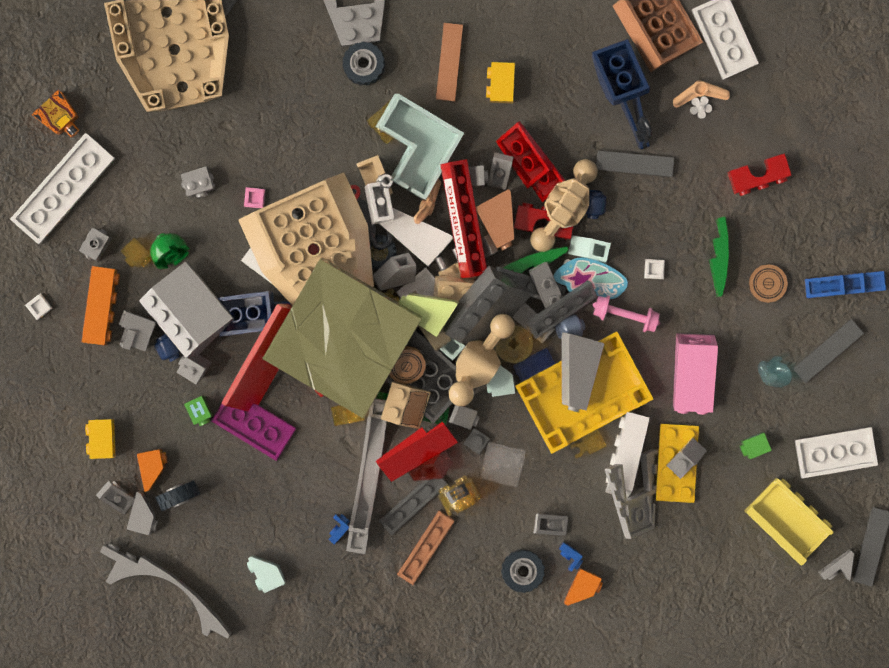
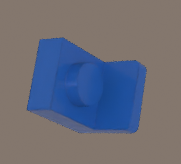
M335 514L333 517L341 524L340 527L336 525L329 533L331 537L328 540L333 544H336L349 529L348 523L350 521L343 514L340 516Z
M563 541L559 546L560 554L568 560L574 559L568 567V570L572 572L573 569L577 570L583 562L581 559L583 556Z

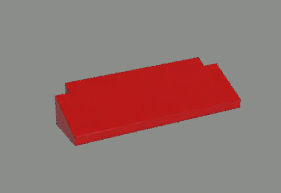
M288 303L276 305L224 397L223 405L249 412L253 404L259 405L279 368L265 361L263 357L290 312L292 305Z

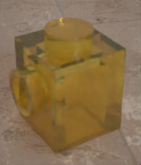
M133 238L121 250L127 257L125 261L132 268L134 266L137 268L142 266L144 268L151 261L150 251L137 238Z

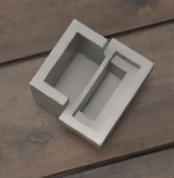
M124 310L119 325L125 329L119 345L128 350L134 347L145 351L156 322Z

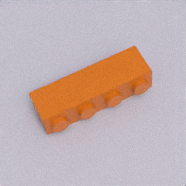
M92 266L82 335L83 343L107 345L108 342H111L112 331L109 329L110 323L114 322L115 312H112V307L117 301L115 285H118L120 280V274H117L116 269Z

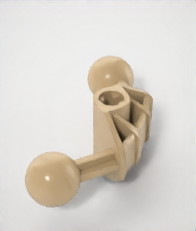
M588 159L578 161L573 168L575 179L557 183L548 195L545 207L550 222L546 227H540L533 231L530 241L535 250L540 252L550 250L555 243L554 234L560 227L568 228L577 225L586 213L589 206V187L586 184L594 181L598 173L597 166L593 161Z
M496 315L490 323L491 333L484 342L480 340L468 342L456 361V379L458 382L454 383L449 390V398L454 405L461 407L468 405L474 397L473 389L488 384L498 371L501 362L493 348L500 339L510 337L515 330L514 320L509 315Z

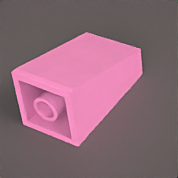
M676 334L674 411L681 414H687L689 411L702 415L708 414V412L713 413L718 352L715 335Z

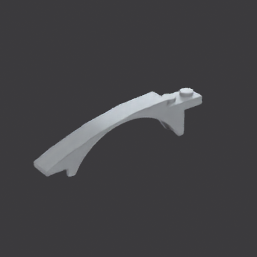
M375 399L369 408L358 485L349 525L347 552L366 553L380 470L375 461L382 457L387 421L381 419L386 400Z
M112 543L103 545L100 553L116 561L106 580L107 583L112 584L120 579L134 575H151L164 578L181 588L192 600L200 617L202 634L208 636L211 630L226 638L230 637V630L219 616L196 592L173 573L144 555L137 561L135 555L129 552L126 554L120 552V548Z

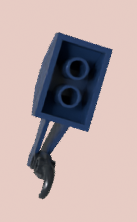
M627 39L592 52L597 77L605 97L613 106L621 105L639 149L642 150L650 147L648 139L652 137V128L649 119L643 116L640 96L648 94L650 87L629 40ZM631 99L638 122L636 125L626 101Z

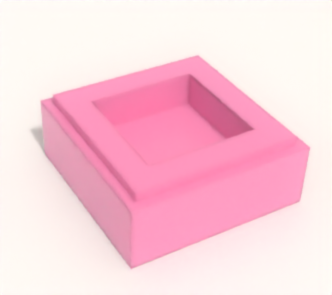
M246 187L244 207L263 208L265 189Z

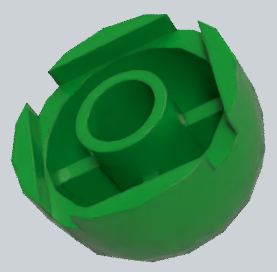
M162 233L153 242L150 248V255L156 268L168 269L167 265L174 262V266L185 260L189 255L188 250L190 249L181 236L174 233Z

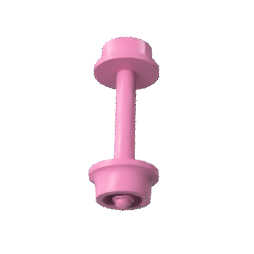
M598 296L597 302L592 304L595 308L593 315L600 317L601 320H604L607 312L644 323L643 332H655L656 327L660 325V313L654 312L652 308H649L647 316L608 305L610 296Z

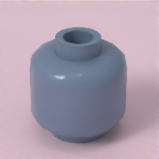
M574 314L555 326L559 339H562V332L582 337L583 330H585L583 319H579Z

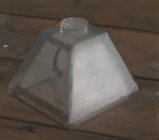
M488 441L480 479L517 487L526 450Z

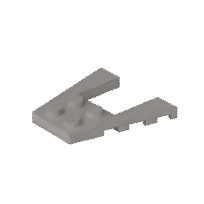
M324 0L342 47L355 45L357 42H380L385 0H374L375 3L337 8L336 0Z
M650 449L641 453L644 491L629 498L626 497L623 464H614L605 468L622 530L627 539L635 538L655 528L656 504L653 503V494L656 493V485H653L654 474H657V465L654 464L655 454H658V449Z

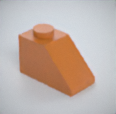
M162 449L137 454L144 492L152 489L165 469V464L168 463L166 453L162 452Z
M579 568L564 600V604L571 605L593 597L595 592L599 593L603 585L600 582L601 577L583 568Z

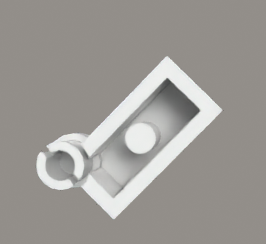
M388 174L378 177L376 183H370L364 187L372 225L390 222L394 219L389 188L393 180L391 181L392 177Z

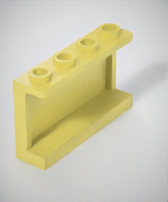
M775 478L744 511L802 566L807 561L806 558L829 535L834 533L831 530L833 526L826 519H819L816 516L818 512L811 505L807 507L803 503L805 499L798 492L794 494L789 490L791 486L783 478L781 481Z

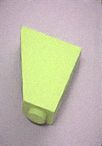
M409 293L407 297L403 295L398 303L422 316L423 318L419 326L437 337L459 302L453 299Z

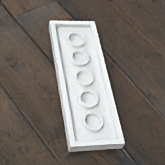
M85 133L10 220L40 245L115 158Z

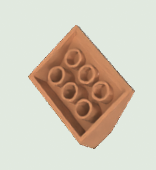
M619 0L613 5L650 72L703 43L679 0Z

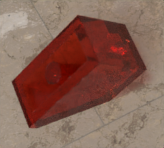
M443 451L408 473L414 481L442 479L453 462L447 452Z

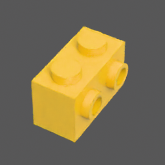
M492 62L491 67L487 68V79H491V86H487L486 98H490V103L513 104L515 63Z
M114 419L88 420V424L85 427L86 436L89 435L86 453L90 455V459L116 457Z

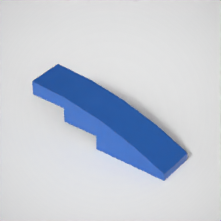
M885 271L805 279L807 298L887 290Z

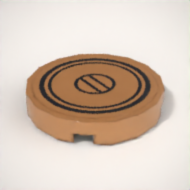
M770 264L762 265L750 275V292L761 302H775L782 298L787 290V277L783 270L777 266Z
M405 347L389 374L390 377L402 384L417 381L423 375L426 368L422 353L416 348Z

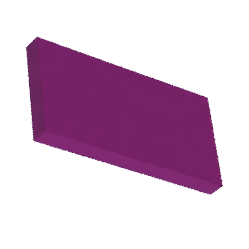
M221 404L211 420L275 461L278 460L297 429L256 404L251 406L249 412Z

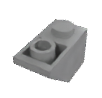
M484 166L468 167L472 188H484V183H488V170H484Z
M409 253L391 257L373 275V281L379 291L415 282L416 264Z

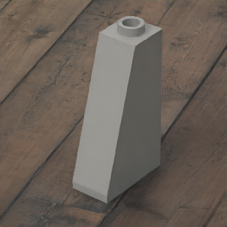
M562 332V404L567 405L568 410L578 413L580 409L587 411L604 343Z

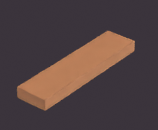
M444 23L436 100L455 102L463 25Z
M439 510L397 575L413 585L455 520Z

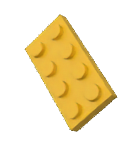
M660 424L656 501L694 503L697 464L693 465L681 479L666 465L692 437L698 442L699 426Z

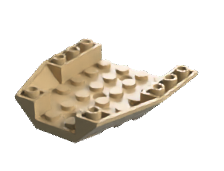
M116 0L104 3L116 60L147 112L177 109L205 103L222 96L229 41L222 0ZM166 7L172 9V15L168 18L162 16V10ZM172 45L180 47V52L177 55L170 53ZM186 82L188 85L187 91L179 92L177 89L178 84Z
M344 172L239 219V223L262 273L292 306L320 258L328 260L371 287L374 286L368 224ZM295 208L303 210L304 214L301 219L293 217L292 212ZM313 243L317 244L320 248L319 253L316 255L310 254L308 250L309 246Z

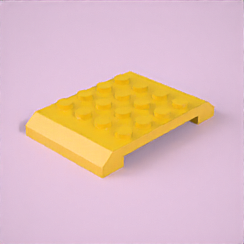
M617 331L598 341L604 343L587 411L580 409L578 413L568 410V406L562 404V361L515 386L551 454L627 412L653 400Z

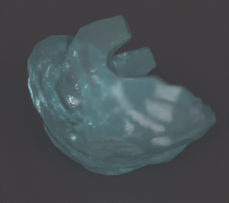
M773 357L769 362L761 361L758 365V373L762 381L768 386L783 387L791 381L790 369L786 364L779 362L782 360V357Z

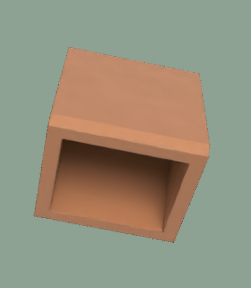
M508 189L476 207L477 215L497 250L501 248L502 251L511 247V242L514 241L511 192Z

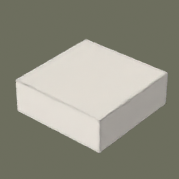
M645 259L644 278L664 279L665 260Z
M41 293L25 305L36 320H39L53 309Z

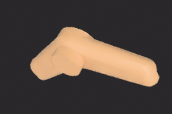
M698 80L673 99V106L678 108L692 99L704 95L728 100L730 92L721 87Z
M439 178L426 201H421L419 211L414 216L416 224H420L427 216L432 215L441 186Z

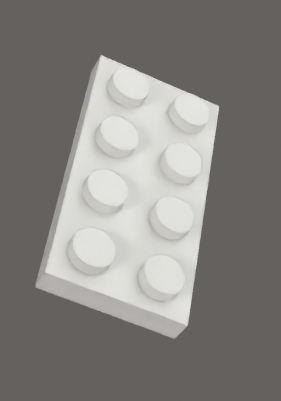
M711 0L692 9V13L722 80L759 64L730 0Z
M872 427L795 440L801 478L878 465Z

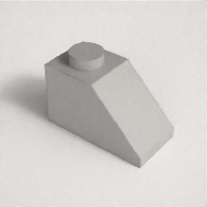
M455 405L449 422L471 430L472 426L476 427L480 416H477L478 411L466 406Z
M138 491L136 492L127 530L150 535L152 531H156L158 521L155 520L156 514L143 492Z

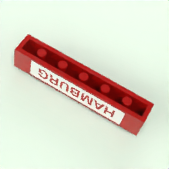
M467 159L440 164L461 278L480 276L487 267Z

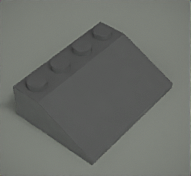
M488 266L458 301V305L443 326L444 332L447 336L462 344L467 345L468 342L478 340L484 342L491 333L490 323L492 319L499 314H507L512 318L533 293L501 272Z
M416 328L406 347L416 348L422 353L426 368L423 375L417 381L407 385L431 392L424 416L434 424L452 404L449 398V390L454 383L458 382L456 379V363L440 349L435 351L424 335ZM390 375L386 379V382L390 385L394 381Z

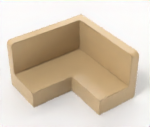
M378 155L357 163L365 185L376 183L378 177L386 174ZM391 187L389 188L390 195L393 194Z

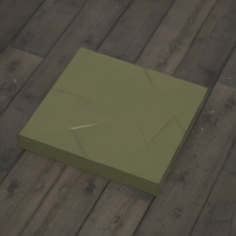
M320 258L263 359L354 414L364 418L423 317L328 260Z

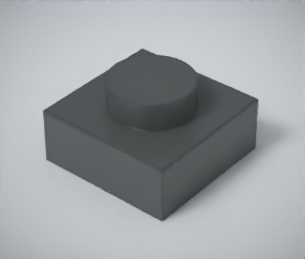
M474 428L463 444L477 454H480L490 438Z

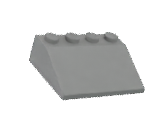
M184 262L163 278L139 300L185 358L197 357L234 319L188 262Z

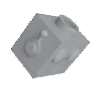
M208 167L181 174V185L186 190V195L189 198L193 196L202 198L208 195L207 192L215 190V184H213L214 177Z
M92 228L79 251L84 253L89 260L100 261L112 238L103 229Z
M183 355L178 363L180 367L177 373L197 384L204 377L212 362L201 355L193 358H185Z

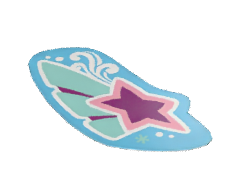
M588 258L570 260L562 265L553 276L556 282L567 286L569 292L589 280L597 296H610V299L620 296L628 285L627 279L620 272L602 262Z

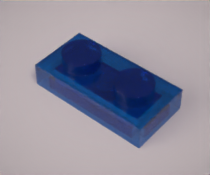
M544 348L513 365L521 382L555 365V362L547 348Z

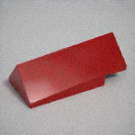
M520 121L496 141L504 155L513 157L512 167L526 188L532 187L542 202L546 201L557 183L565 181Z
M441 422L429 432L421 427L375 462L392 482L458 442L449 428Z

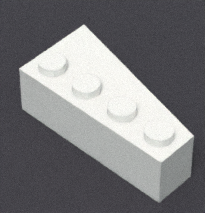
M629 412L620 419L619 428L622 429L620 435L616 436L614 446H617V449L612 454L610 461L611 465L623 464L627 498L633 490L649 422V417ZM608 483L606 493L612 494Z

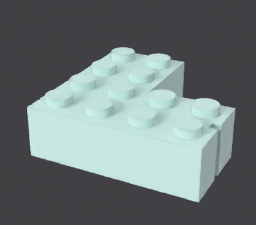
M394 94L376 125L378 129L408 146L391 175V181L393 180L397 185L426 200L442 172L440 164L448 162L464 133L402 95Z

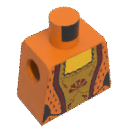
M60 90L55 92L32 114L58 135L65 131L72 138L80 131L73 123L78 119V115Z

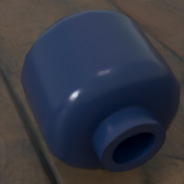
M589 190V206L585 213L587 218L598 219L600 215L605 214L607 197L602 194V191Z
M166 334L156 339L157 342L154 347L161 360L169 359L171 362L180 357V350Z

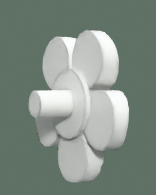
M703 96L700 101L698 98L692 99L691 103L694 106L690 108L691 114L695 115L698 113L699 118H705V112L710 113L712 111V106L707 104L708 98Z

